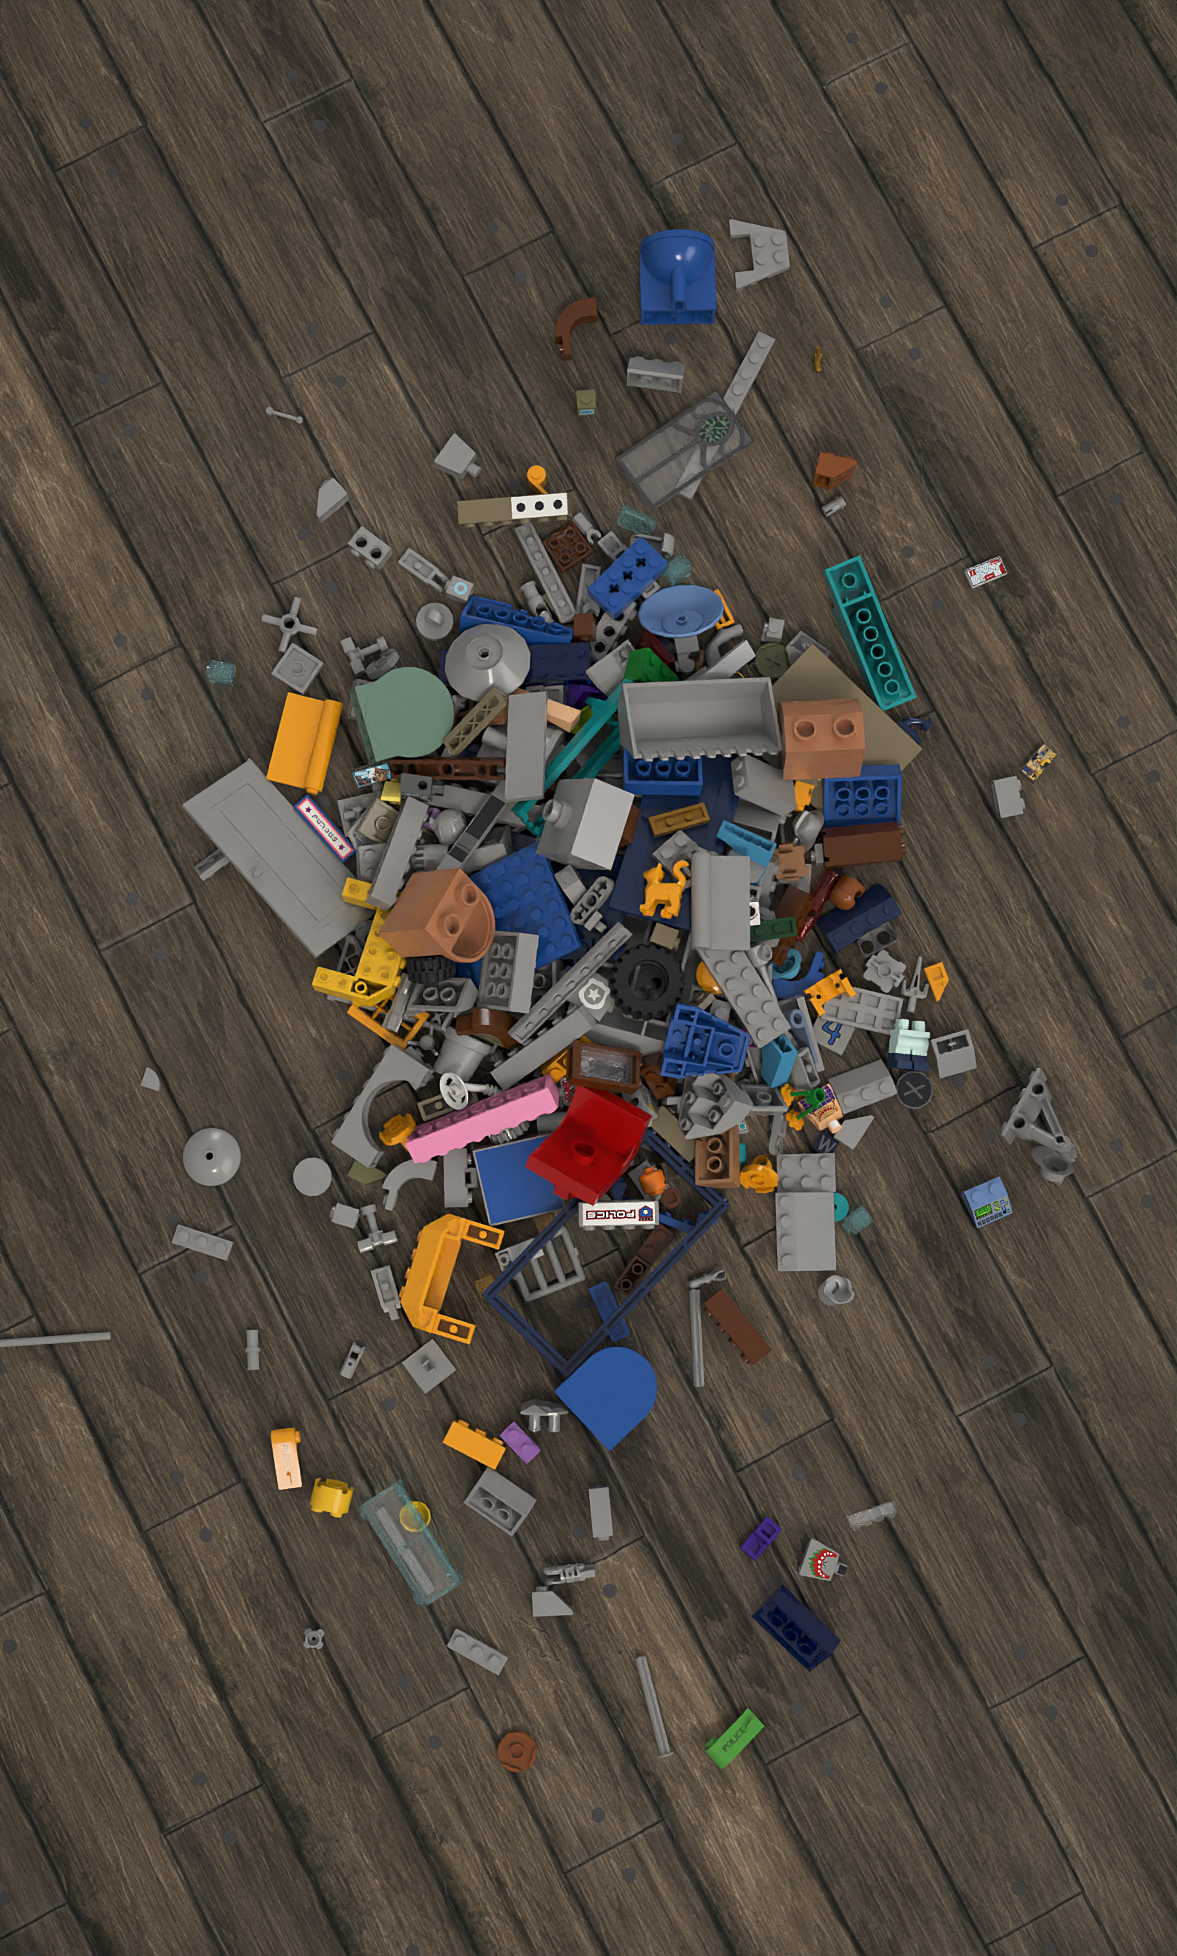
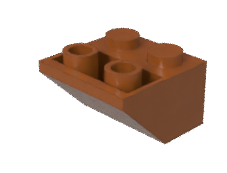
M820 452L812 486L831 490L853 477L857 461L849 456L839 457L835 456L832 452Z

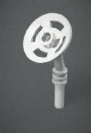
M452 1072L445 1073L440 1079V1090L444 1100L456 1110L466 1107L468 1103L467 1091L482 1092L483 1095L487 1094L488 1096L504 1091L497 1089V1086L493 1088V1085L489 1086V1084L464 1083L459 1076ZM450 1077L453 1081H451L450 1085H447V1080Z

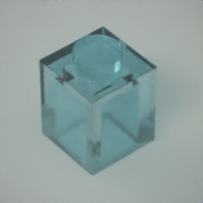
M679 555L668 563L667 570L663 575L671 586H675L691 575L692 565L687 558L683 559Z
M211 660V665H208L206 669V676H208L210 683L233 687L236 673L235 665Z
M861 1205L842 1219L844 1222L842 1226L848 1234L856 1235L874 1220L863 1205Z

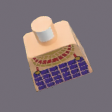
M827 1084L821 1088L825 1092V1101L820 1103V1108L814 1109L805 1116L819 1130L828 1127L832 1133H836L842 1128L838 1120L843 1115L830 1084ZM805 1098L798 1102L801 1112L812 1106L806 1102Z

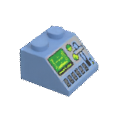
M1000 1176L961 1192L976 1228L1012 1213L1008 1194Z

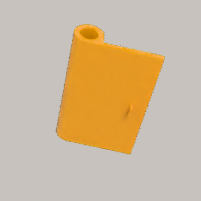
M288 692L266 780L306 789L307 793L313 795L322 792L343 704L333 700L321 701Z

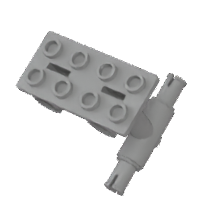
M1037 1068L1036 1072L1033 1071L1028 1080L1030 1083L1027 1088L1021 1091L1018 1105L1013 1106L1009 1121L1003 1124L1001 1136L1009 1145L1012 1144L1015 1137L1023 1140H1034L1056 1151L1063 1160L1073 1163L1075 1162L1074 1158L1077 1159L1075 1144L1065 1136L1050 1103L1052 1095L1045 1085L1047 1077L1042 1069ZM1041 1110H1043L1053 1134L1039 1128L1035 1124Z

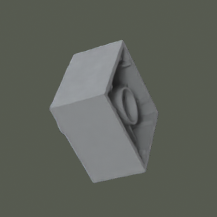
M596 778L559 780L553 800L550 799L545 804L542 812V818L546 822L536 854L566 866L570 864L575 869L611 870L634 794Z

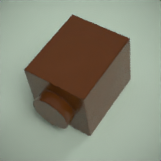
M574 614V637L577 642L589 644L596 641L597 620L594 614Z

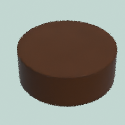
M666 1189L661 1195V1203L668 1209H673L680 1203V1194L675 1189Z

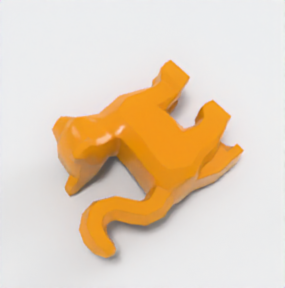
M681 860L674 864L672 871L673 875L678 879L677 883H661L665 876L661 863H658L657 867L644 872L643 876L647 880L645 904L640 905V912L644 916L652 917L657 904H665V908L661 910L660 914L662 918L671 919L673 915L678 917L682 891L686 884V877L680 871V868L689 867V862Z

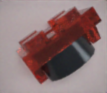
M648 630L642 634L634 648L639 650L649 647L668 668L676 660L674 648L669 639L664 636L655 635Z

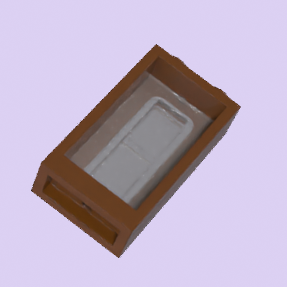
M573 1041L567 1049L566 1084L632 1095L640 1089L642 1084V1078L640 1077V1067L643 1063L642 1059H640L641 1052Z

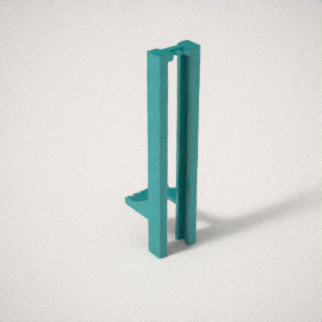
M624 679L606 701L593 697H588L585 700L586 704L592 709L593 716L545 770L544 793L604 724L612 730V733L572 779L594 778L622 746L620 744L619 722H616L611 716L618 709L617 703L622 691V684L634 683L632 680ZM538 800L518 801L511 811L520 818L533 835L541 838L546 822L542 818V813L534 823L528 820L529 816L527 815V812Z

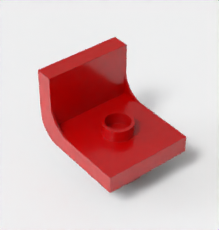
M577 1086L570 1107L562 1122L529 1155L525 1167L550 1181L555 1187L553 1193L564 1200L578 1198L594 1206L629 1168L638 1152L652 1115L607 1090Z

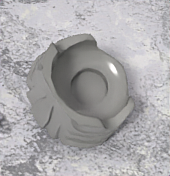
M837 1275L829 1277L818 1287L819 1298L827 1306H837L851 1302L855 1294L852 1291L850 1280Z

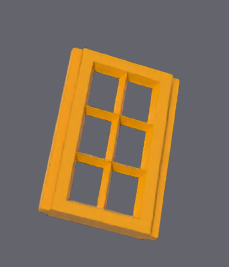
M395 991L394 995L384 999L380 1005H373L377 1009L371 1017L359 1009L360 1006L351 1005L347 1011L349 1015L390 1044L399 1045L403 1049L408 1047L407 1041L413 1040L429 1017L427 1012L415 1015L414 1017L418 1020L412 1028L402 1021L400 1025L409 1030L406 1037L402 1039L392 1031L383 1028L382 1024L375 1020L380 1011L387 1014L388 1011L383 1007L389 999L394 1001L397 991Z

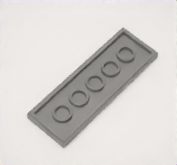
M546 691L509 695L505 776L506 802L544 799L548 701Z

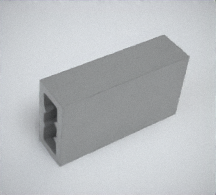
M750 755L739 756L731 761L735 795L781 816H785L797 808L793 780H783L781 770Z

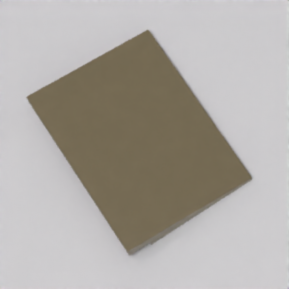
M811 644L772 685L777 719L779 702L858 698L863 712L866 748L862 766L899 764L902 771L922 750L907 733L814 644ZM778 751L777 755H771L768 752H762V755H759L769 765L777 769L781 768V751ZM822 778L821 783L814 787L810 804L823 814Z

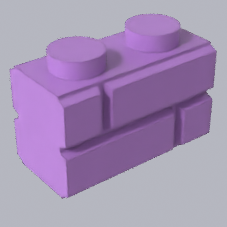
M515 1421L499 1435L526 1464L541 1451V1448Z

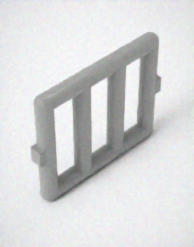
M563 1226L554 1237L562 1235L577 1275L565 1278L550 1240L545 1245L558 1282L548 1286L538 1259L531 1260L530 1263L540 1289L529 1293L521 1271L513 1278L517 1281L525 1302H530L585 1280L586 1276L578 1258L579 1252L577 1247H574L566 1226Z

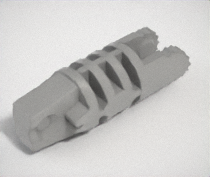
M584 1563L545 1567L544 1574L546 1575L560 1574L559 1576L546 1578L545 1585L584 1581L585 1578L595 1577L594 1564L584 1565Z

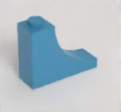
M723 820L716 836L729 844L735 852L743 856H750L751 860L764 866L765 870L777 845ZM765 870L763 871L757 883H750V885L758 886Z
M783 1033L761 1047L763 1057L761 1076L770 1088L787 1083L798 1051Z

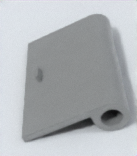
M695 850V853L691 854V949L750 950V856H711V854L707 853V850Z

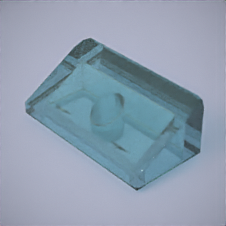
M624 505L616 524L632 532L652 536L659 519Z

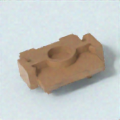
M794 841L781 843L779 848H775L773 853L774 856L779 857L778 864H780V870L776 878H785V882L799 881L800 876H807L809 874L804 858L805 848L802 845L794 846Z

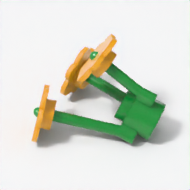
M786 1083L780 1090L787 1106L791 1105L794 1096L796 1100L800 1101L805 1098L806 1102L812 1105L802 1113L790 1110L785 1115L786 1120L789 1121V1126L794 1127L797 1131L801 1130L804 1125L802 1118L814 1109L820 1108V1103L825 1101V1092L821 1088L796 1091L795 1087L793 1089L792 1086Z

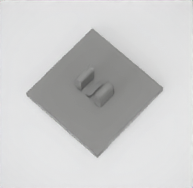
M434 1339L430 1340L402 1362L425 1394L456 1371Z

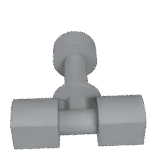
M383 636L376 639L377 643L362 650L359 647L355 648L351 637L340 641L346 656H349L351 660L350 665L355 677L366 674L362 664L365 661V656L381 650L382 653L389 650Z
M375 1204L360 1208L362 1216H367L371 1233L368 1234L369 1238L357 1242L360 1253L373 1250L375 1246L382 1244L386 1246L399 1242L396 1230L383 1233V1230L379 1231L374 1213L377 1212Z

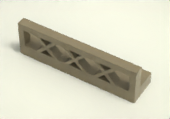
M493 687L442 740L453 757L456 758L507 705L506 700L508 697L504 692Z

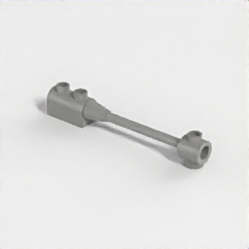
M762 941L750 944V950H744V953L752 966L758 968L762 982L781 1010L765 967L772 958V949L769 945H764ZM787 1030L784 1034L798 1051L788 1083L791 1086L794 1085L796 1091L811 1090L821 1081L809 1048H799L795 1039Z

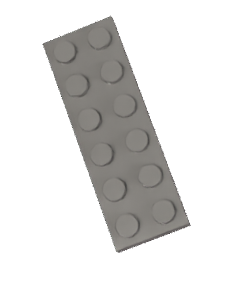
M696 950L744 1029L750 1034V1038L757 1049H760L791 1028L743 950Z

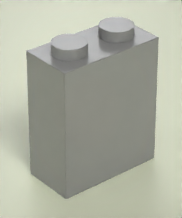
M608 1484L589 1486L593 1538L597 1537L598 1541L609 1540V1536H613Z

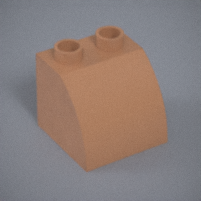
M858 698L779 702L778 723L783 751H781L783 780L860 777L866 748L863 712Z

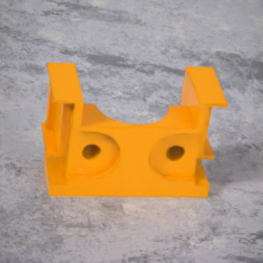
M841 969L802 991L804 995L809 994L811 997L807 1001H811L818 1015L815 1017L825 1013L822 1005L843 992L847 998L857 994L849 983L848 977L843 979L839 977L843 973Z

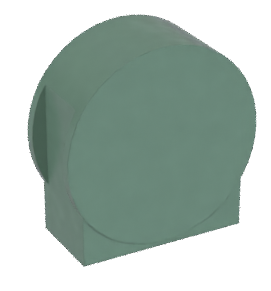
M415 667L397 668L387 672L374 682L353 687L348 691L369 765L398 756L414 758L427 755L443 744L442 740L452 729L454 706L451 695L442 681L426 670Z

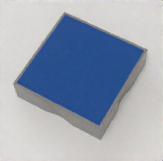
M548 1131L523 1136L513 1141L503 1142L502 1144L500 1142L497 1144L492 1143L472 1149L489 1226L556 1212L565 1208L564 1199L553 1193L554 1185L525 1167L529 1155L549 1137Z

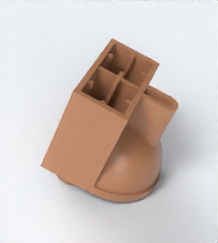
M461 868L413 873L378 934L402 958L442 955L458 963H470L479 960L488 952L494 939L495 917L488 898Z

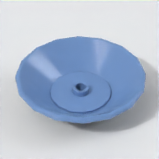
M677 585L663 588L646 598L640 604L638 618L641 625L653 634L674 639H686L712 628L722 618L724 604L720 596L710 589L697 585Z

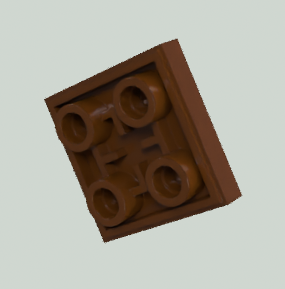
M573 521L542 541L544 548L562 573L594 553Z

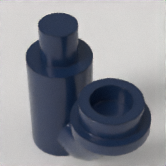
M906 718L900 720L897 725L920 745L923 741L917 737L918 733L910 725L922 726L921 730L927 731L933 722L930 721V718L927 720Z

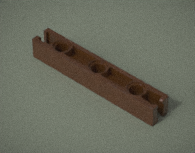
M398 756L389 760L390 765H404V772L402 770L390 772L391 779H401V773L446 780H505L506 772H497V765H500V768H505L506 757L406 758ZM448 764L452 767V772L449 770ZM483 765L487 767V772L484 770Z

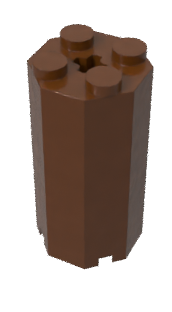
M895 821L821 829L820 836H823V840H820V844H822L824 869L900 862L903 855L906 854L905 843L901 842V836L904 834L903 825H898V822Z

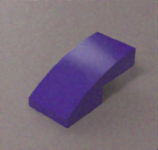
M766 1516L741 1545L740 1549L753 1561H756L782 1529Z

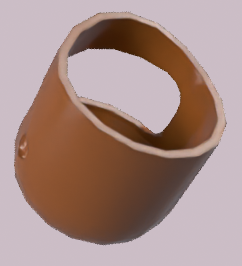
M842 876L830 892L831 902L841 910H849L855 905L854 897H861L865 892V888L854 878Z

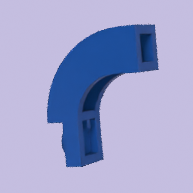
M818 951L815 953L808 974L801 980L786 981L781 978L773 979L772 986L777 1000H783L800 994L804 997L808 996L809 994L804 995L802 991L822 980L825 975L818 972V970L822 971L825 959L822 958L824 954Z

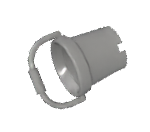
M449 1012L441 1026L445 1039L433 1069L441 1075L452 1072L459 1076L464 1083H468L483 1057L489 1053L494 1054L498 1045L493 1044L491 1046L472 1035L458 1036L456 1027L448 1025L453 1016V1012Z

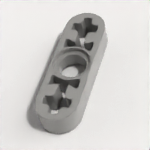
M602 876L594 882L572 909L570 916L573 923L585 925L592 915L598 911L614 891L615 884L612 879ZM604 882L606 883V886H607L606 889H603L604 887H603L602 884H603ZM591 896L596 897V903L593 906L589 905V898ZM579 912L582 913V914H581V916L583 917L582 919H579V915H578Z

